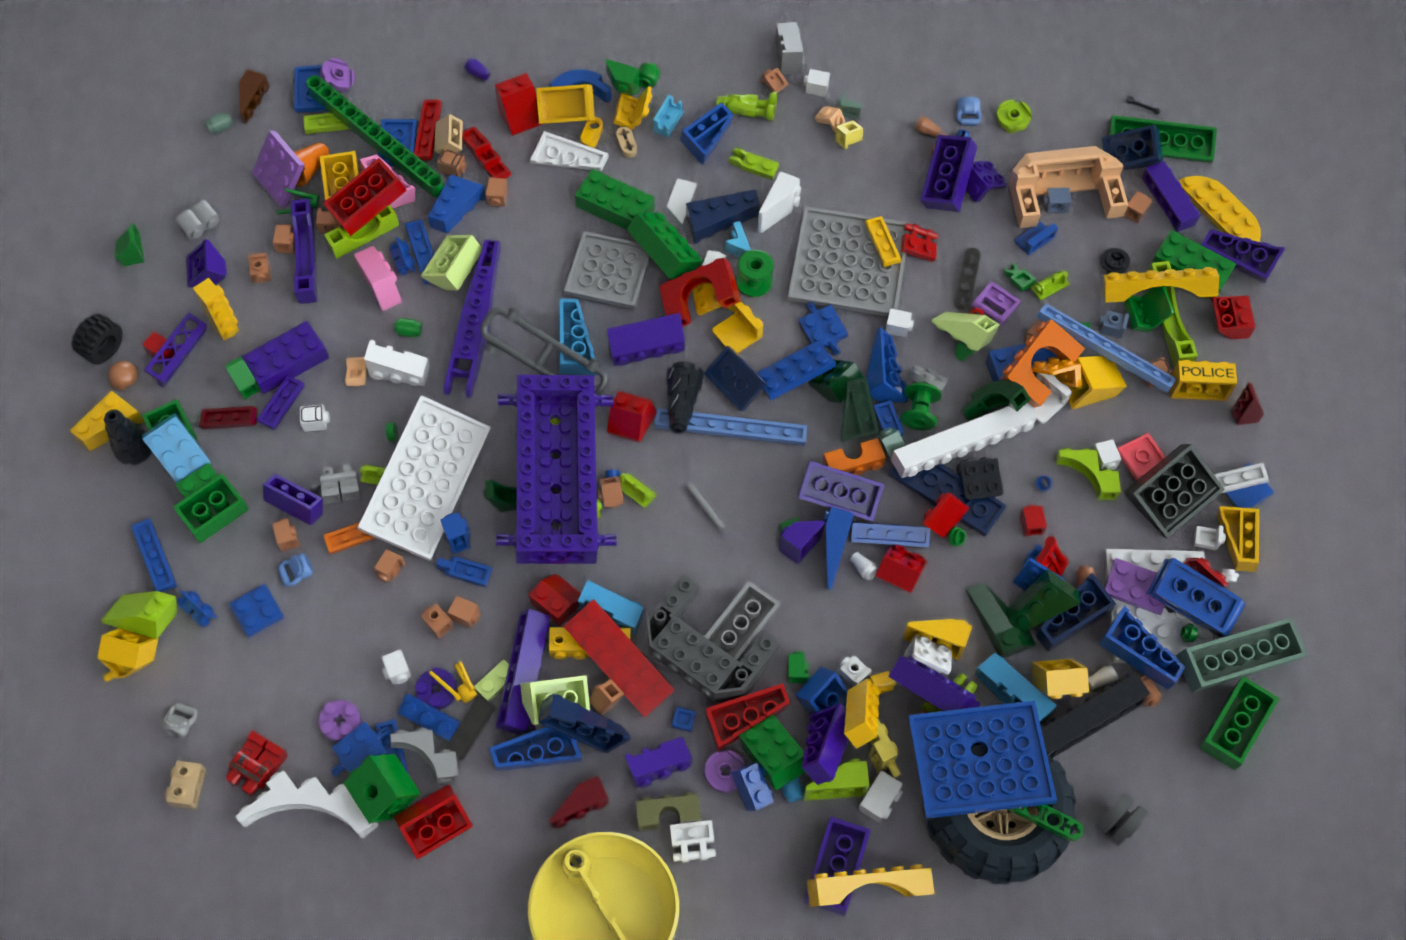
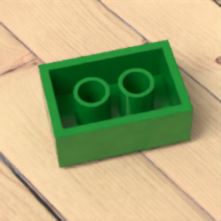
M223 473L173 506L178 516L200 544L249 510L243 498Z
M774 714L739 735L743 750L753 763H758L763 769L764 777L775 791L805 773L802 768L804 751Z

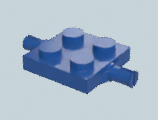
M808 302L806 307L810 314L800 318L799 324L810 344L819 341L824 348L830 347L834 355L840 354L841 351L837 343L848 337V332L832 304L817 310L812 302L810 304Z
M364 721L332 747L340 761L338 765L330 770L332 774L336 777L345 769L351 772L359 768L363 764V759L369 755L390 754L382 740L392 733L390 728L386 725L376 733L367 722Z

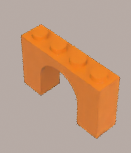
M1052 319L1039 323L1036 327L1037 332L1025 341L1026 346L1015 354L1014 362L1006 366L1003 370L1004 375L1001 377V380L1014 381L1023 386L1031 398L1028 403L1034 408L1042 406L1052 392L1033 374L1031 361L1035 352L1040 348L1047 349L1059 357V359H1069L1074 363L1085 349Z

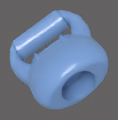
M976 97L959 98L956 112L958 123L960 125H978L982 118L980 100ZM961 115H977V118H961Z
M299 553L284 560L277 569L283 585L287 587L295 586L302 579H306L313 574L312 565L305 553ZM286 565H289L294 576L292 581H290L286 571Z

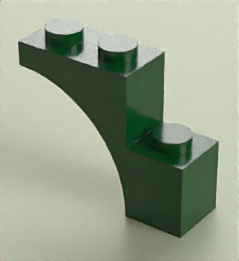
M493 479L485 481L483 494L493 507L500 513L517 510L516 487L499 484Z

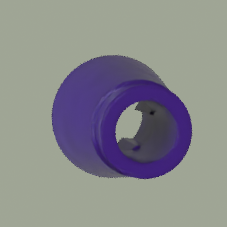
M470 58L464 66L468 74L484 81L491 74L476 58Z

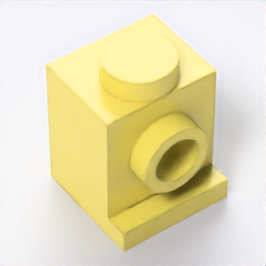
M854 120L836 126L835 141L844 149H848V145L863 139V128Z

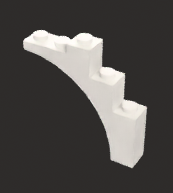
M284 770L272 775L269 779L270 781L266 783L271 790L261 793L255 802L242 807L239 810V814L235 816L245 828L256 820L275 812L290 809H310L339 818L349 825L362 839L379 826L378 823H368L345 785H338L333 789V793L329 795L318 779L313 777L312 779L308 778L305 780L301 787L297 789Z

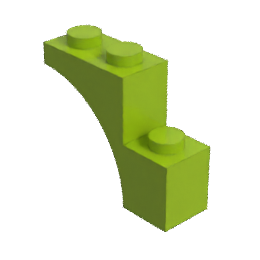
M1064 448L1058 451L1055 457L1056 465L1067 466L1083 474L1092 484L1097 500H1117L1121 493L1119 471H1112L1110 469L1099 471L1097 450L1089 448L1081 450Z

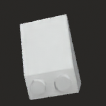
M780 171L759 211L758 233H762L789 215L794 206L797 207L801 199L799 194L802 189L799 178Z

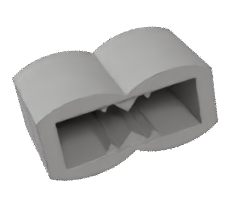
M206 200L198 202L190 210L184 211L175 218L178 226L189 240L199 238L205 230L216 227L220 222L217 213Z

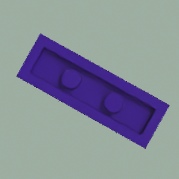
M287 375L257 418L258 423L275 431L305 387L304 383Z

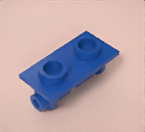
M395 237L396 242L391 243L389 249L393 259L397 260L395 265L398 273L406 275L409 270L415 273V261L409 254L410 248L406 241Z
M192 590L180 591L183 596L178 598V605L187 614H191L194 610L191 618L199 626L206 627L210 623V618L218 617L212 612L213 608L200 600L199 594Z

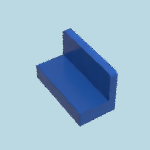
M1039 222L1036 227H1032L1017 237L1015 243L1029 256L1054 239L1058 227L1054 223L1046 227L1042 222Z

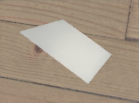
M677 178L667 207L683 224L686 216V203L691 202L697 183Z

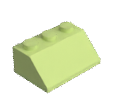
M447 235L421 274V277L444 290L458 291L462 287L467 275L470 274L472 267L480 258L482 247L472 235Z
M586 675L520 683L522 704L533 725L540 724L538 721L542 701L552 694L561 695L564 699L578 703L581 707L590 710Z

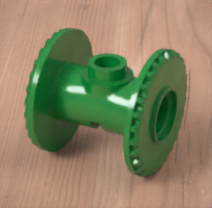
M755 249L745 252L738 260L739 274L737 276V286L747 296H763L772 287L773 259L769 254L761 250Z
M922 382L907 385L904 393L906 397L913 400L911 410L901 413V423L913 430L925 431L935 428L938 421L934 415L929 413L930 403L938 402L941 399V390L936 388V386Z

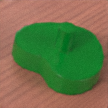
M960 342L957 344L955 355L958 360L965 361L968 356L974 354L975 350L969 349L966 343Z

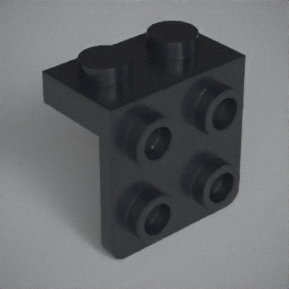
M982 457L974 461L972 459L961 460L956 466L957 474H961L965 499L974 500L1003 495L998 458Z

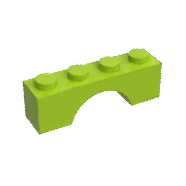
M389 205L352 236L339 226L324 234L329 249L335 258L338 259L398 227L399 222L395 211Z

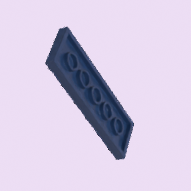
M941 463L935 465L930 470H922L912 477L901 478L894 466L888 473V476L934 505H937L936 500L942 493H953L970 507L960 521L984 537L988 535L1007 507L1006 504L995 497L974 500L965 499L962 477Z

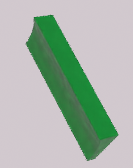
M1112 115L1109 120V136L1154 124L1159 129L1163 157L1208 163L1214 161L1217 127Z

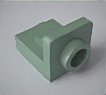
M843 92L842 98H838L837 108H840L844 117L860 119L862 103L847 101L846 93Z

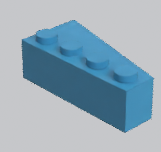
M560 298L558 307V341L588 360L591 357L595 359L578 299ZM559 351V374L596 375V373L591 372L585 366Z
M996 653L984 661L975 672V675L1003 704L1035 701L1040 725L1051 716L1057 706L1011 667L1002 656H998Z

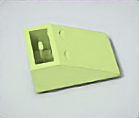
M944 312L931 321L936 324L935 326L938 329L947 331L951 334L952 338L961 340L966 343L969 349L977 351L991 342L1000 324L986 315Z

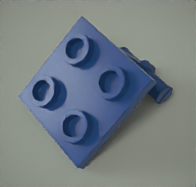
M1039 544L1035 545L1034 549L1027 553V558L1023 561L1024 565L1012 582L1024 591L1048 569L1035 561L1036 557L1043 550V547Z

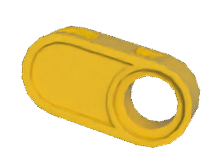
M595 117L594 121L586 122L581 134V144L592 148L596 147L603 131V122L600 118ZM594 123L599 125V127L596 129H593L590 126Z

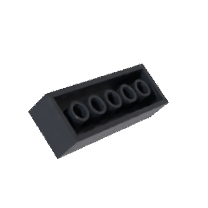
M1136 673L1131 676L1126 674L1118 680L1119 683L1112 686V684H1109L1101 690L1102 693L1099 695L1092 694L1084 700L1085 703L1082 705L1075 704L1070 707L1065 715H1056L1050 720V724L1046 726L1041 724L1047 755L1051 758L1056 757L1140 707L1151 693Z

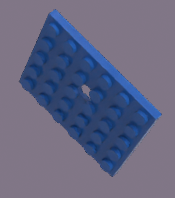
M1035 701L908 715L926 819L1056 804L1057 797ZM979 742L987 747V754L982 757L975 756L971 752V747L974 743Z

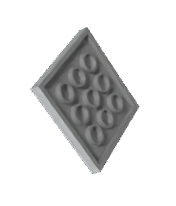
M583 231L564 294L635 310L651 257L638 242Z

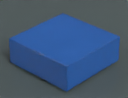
M676 707L671 728L691 732L696 711Z

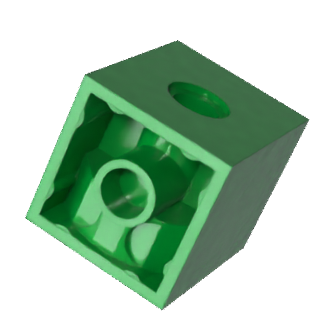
M395 754L367 756L363 759V764L348 774L349 777L343 782L369 824L394 820L395 815L404 811L421 795V792Z

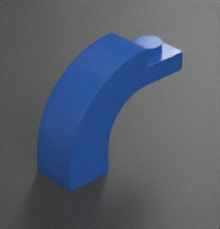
M576 69L567 71L557 76L549 84V87L589 84L592 85L593 94L604 102L608 103L612 99L611 88L606 83H603L602 75L591 70Z

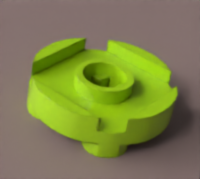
M1010 99L1000 104L996 119L1006 132L1014 133L1028 127L1032 112L1026 103L1022 101L1020 103L1014 102L1015 100ZM1011 114H1013V115H1016V114H1017L1018 116H1017L1016 118H1014V117H1011Z

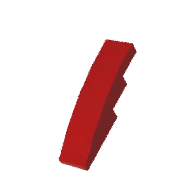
M475 126L462 132V140L490 177L506 179L511 176L510 170L502 163L500 156L492 149L490 142Z

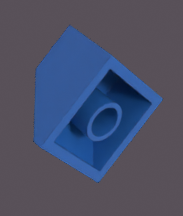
M820 667L795 696L804 709L813 714L840 703L846 709L848 689L835 671Z

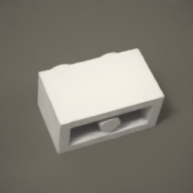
M881 770L858 810L878 823L883 818L887 820L893 810L890 808L893 801L898 802L903 794V791L900 790L903 783Z

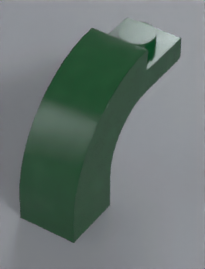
M1000 380L975 390L970 394L973 399L960 411L969 422L982 417L986 412L997 406H1009L1018 412L1031 398L1020 384L1014 381Z

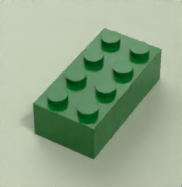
M592 169L575 193V204L577 208L626 230L637 213H652L654 211L655 198Z
M660 212L637 213L626 229L669 279H675L684 273L696 270L703 262L699 254L687 244V240L679 235L677 229Z
M1173 230L1170 231L1152 263L1169 261L1171 268L1176 271L1186 268H1193L1195 270L1205 267L1216 268L1220 276L1219 293L1236 266V263Z
M1242 676L1229 694L1201 742L1199 749L1236 771L1243 764L1280 698Z

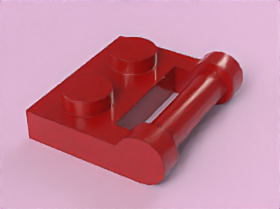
M1048 536L1044 541L1045 546L1036 557L1035 561L1061 576L1068 566L1069 560L1059 549L1056 538Z

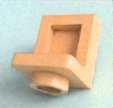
M824 106L815 116L817 123L830 124L833 132H836V126L845 123V118L840 108Z
M364 357L347 358L346 386L365 385L367 366Z

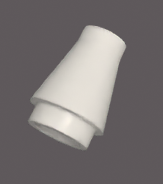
M859 552L851 556L850 561L863 579L871 580L876 576L878 571L877 564L862 556Z
M1104 665L1088 678L1089 687L1093 690L1098 687L1114 684L1118 680V675L1112 665Z

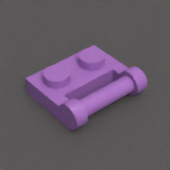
M991 281L975 299L971 307L982 309L986 315L997 321L1002 327L1019 307L1021 301ZM985 300L1003 312V315L1001 316L982 302Z

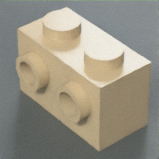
M448 114L436 122L435 152L441 155L444 149L457 153L462 150V120Z
M176 761V765L172 768L170 774L172 779L170 787H167L165 792L166 802L171 807L196 810L206 768L199 763Z

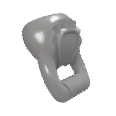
M181 703L174 704L164 718L161 725L162 732L175 738H184L197 719L198 712L196 708ZM174 711H178L191 715L192 717L190 719H187L186 717L183 718L177 716L176 714L174 715L173 713Z

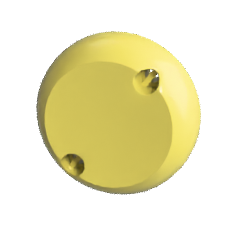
M614 832L585 834L570 840L555 850L539 869L529 895V926L533 940H673L679 920L678 891L666 863L651 847L642 841ZM575 858H578L582 861L581 867Z

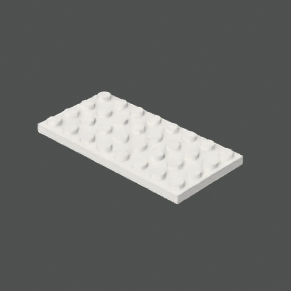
M421 395L357 530L430 561L444 531L440 519L453 512L491 427Z

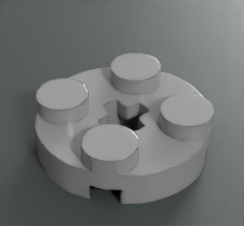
M913 365L910 378L918 383H927L936 386L939 390H943L948 382L947 377L936 375L937 371L927 367L924 370L918 365Z

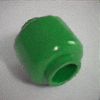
M646 62L640 65L639 84L642 88L646 89L648 86L653 88L657 84L661 73L656 64Z

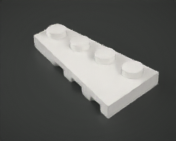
M544 131L530 162L531 164L602 171L609 156L606 152Z

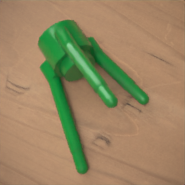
M285 188L286 192L303 196V199H309L312 208H318L319 194ZM291 209L276 211V214L291 213Z

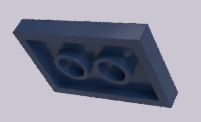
M726 346L704 372L712 383L740 411H744L767 385L730 346Z

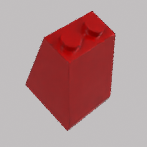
M527 73L494 85L498 111L512 136L542 125L539 124L537 96L534 85Z

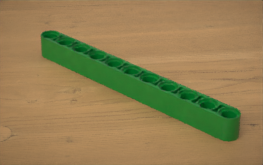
M314 75L307 79V87L313 99L433 197H439L444 185L442 177L322 78Z

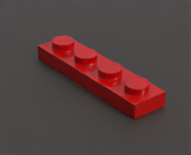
M440 99L423 101L414 155L422 161L432 160L435 127L436 122L439 121L442 107Z

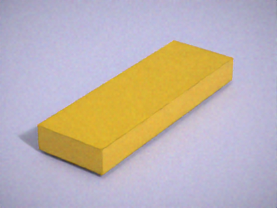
M879 216L865 220L866 229L883 267L901 263V257L883 217Z

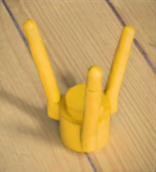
M461 661L454 665L463 682L457 688L458 693L433 671H429V674L449 691L457 702L462 700L465 704L478 695Z

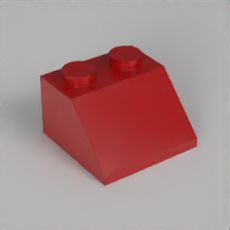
M618 391L613 400V407H610L608 434L640 443L657 414L652 401Z
M558 574L541 580L528 594L530 603L543 614L549 615L550 620L559 627L578 608V600L581 595L578 590Z

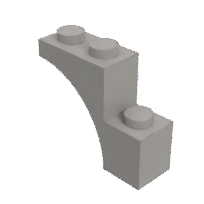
M419 728L415 732L399 730L394 732V734H390L391 748L412 751L426 760L434 772L436 784L457 782L456 751L441 750L435 754L432 730Z

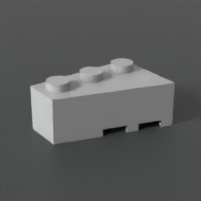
M797 22L777 23L776 40L781 74H801L802 66H805L801 29H798Z

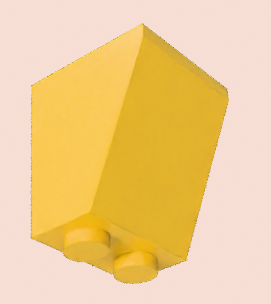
M1105 356L1078 357L1074 363L1081 364L1082 386H1068L1070 391H1072L1068 402L1072 409H1077L1116 397L1127 387L1116 363L1109 361Z

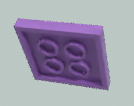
M269 131L252 174L280 207H286L292 193L286 192L285 188L294 190L305 165L276 131Z

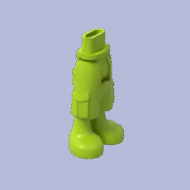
M771 92L766 100H759V96L756 94H730V96L726 94L725 96H718L716 106L723 103L733 114L752 118L760 116L768 121H773L777 106V92Z

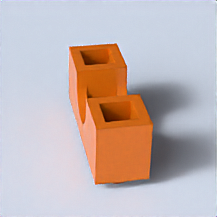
M876 438L860 443L858 451L860 457L857 459L846 457L841 448L824 453L823 464L858 476L865 471L871 469L875 471L882 468L886 457L879 439Z

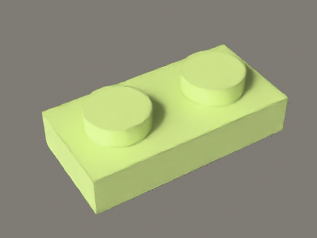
M504 659L474 686L475 690L488 703L504 689L509 666Z

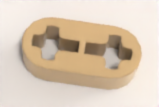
M620 127L616 132V137L621 153L626 158H633L637 154V144L632 131L628 127Z

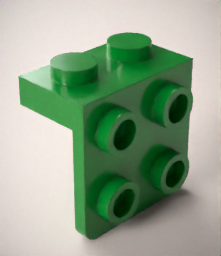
M1165 286L1153 287L1141 297L1131 296L1124 301L1133 330L1150 332L1174 314Z

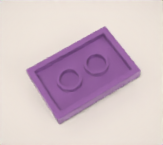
M1115 558L1105 586V590L1111 598L1157 615H1161L1163 612L1164 604L1146 594L1157 572Z

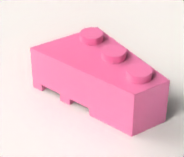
M371 246L355 253L354 257L367 284L372 288L374 297H377L381 310L384 311L402 303L395 281H397L396 275L393 270L391 271L382 252H377L375 247Z

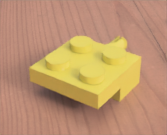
M878 719V734L876 738L869 741L872 748L868 757L878 774L881 770L889 769L893 778L901 775L895 761L898 756V748L893 741H890L887 736L888 730L883 723L881 724Z

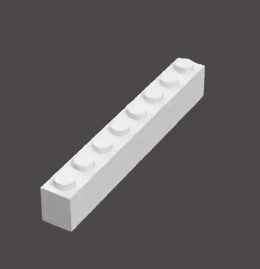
M1028 403L1018 412L1008 406L893 451L891 462L901 478L912 477L922 470H930L940 463H948L955 457H963L973 450L979 451L986 445H994L1004 438H1012L1022 431H1030L1034 427L1037 416Z

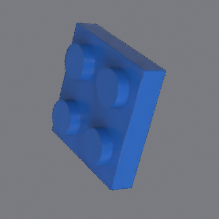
M266 584L229 603L248 637L285 618Z

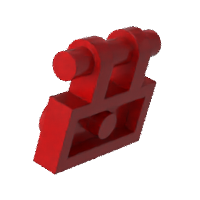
M905 223L904 230L909 231V234L905 233L902 236L901 252L930 262L935 261L937 244L931 242V239L936 241L938 234L934 233L931 229L920 228L917 224Z

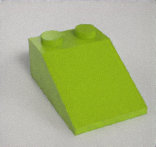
M159 591L122 595L102 618L101 623L158 639L177 615L176 596Z
M851 759L838 767L836 776L832 781L818 785L815 782L810 783L805 787L803 800L865 797L869 788L867 761Z

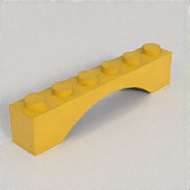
M1212 267L1197 270L1186 268L1179 271L1168 269L1162 272L1149 270L1144 273L1131 271L1126 274L1112 272L1108 275H1103V297L1105 302H1124L1142 290L1158 286L1183 288L1198 297H1216L1219 293L1220 276L1217 269Z
M922 864L910 865V870H904V866L891 867V872H885V868L872 869L870 874H866V870L853 871V875L847 876V871L836 872L834 877H828L827 873L815 874V879L807 880L810 907L839 904L854 889L869 883L888 886L898 891L904 897L934 894L931 868H923Z

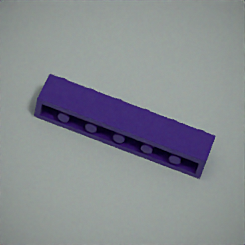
M527 609L519 614L496 728L520 734L526 732L530 726V718L522 704L520 683L538 681V673L542 667V653L546 648L545 638L550 628L549 615L532 609Z

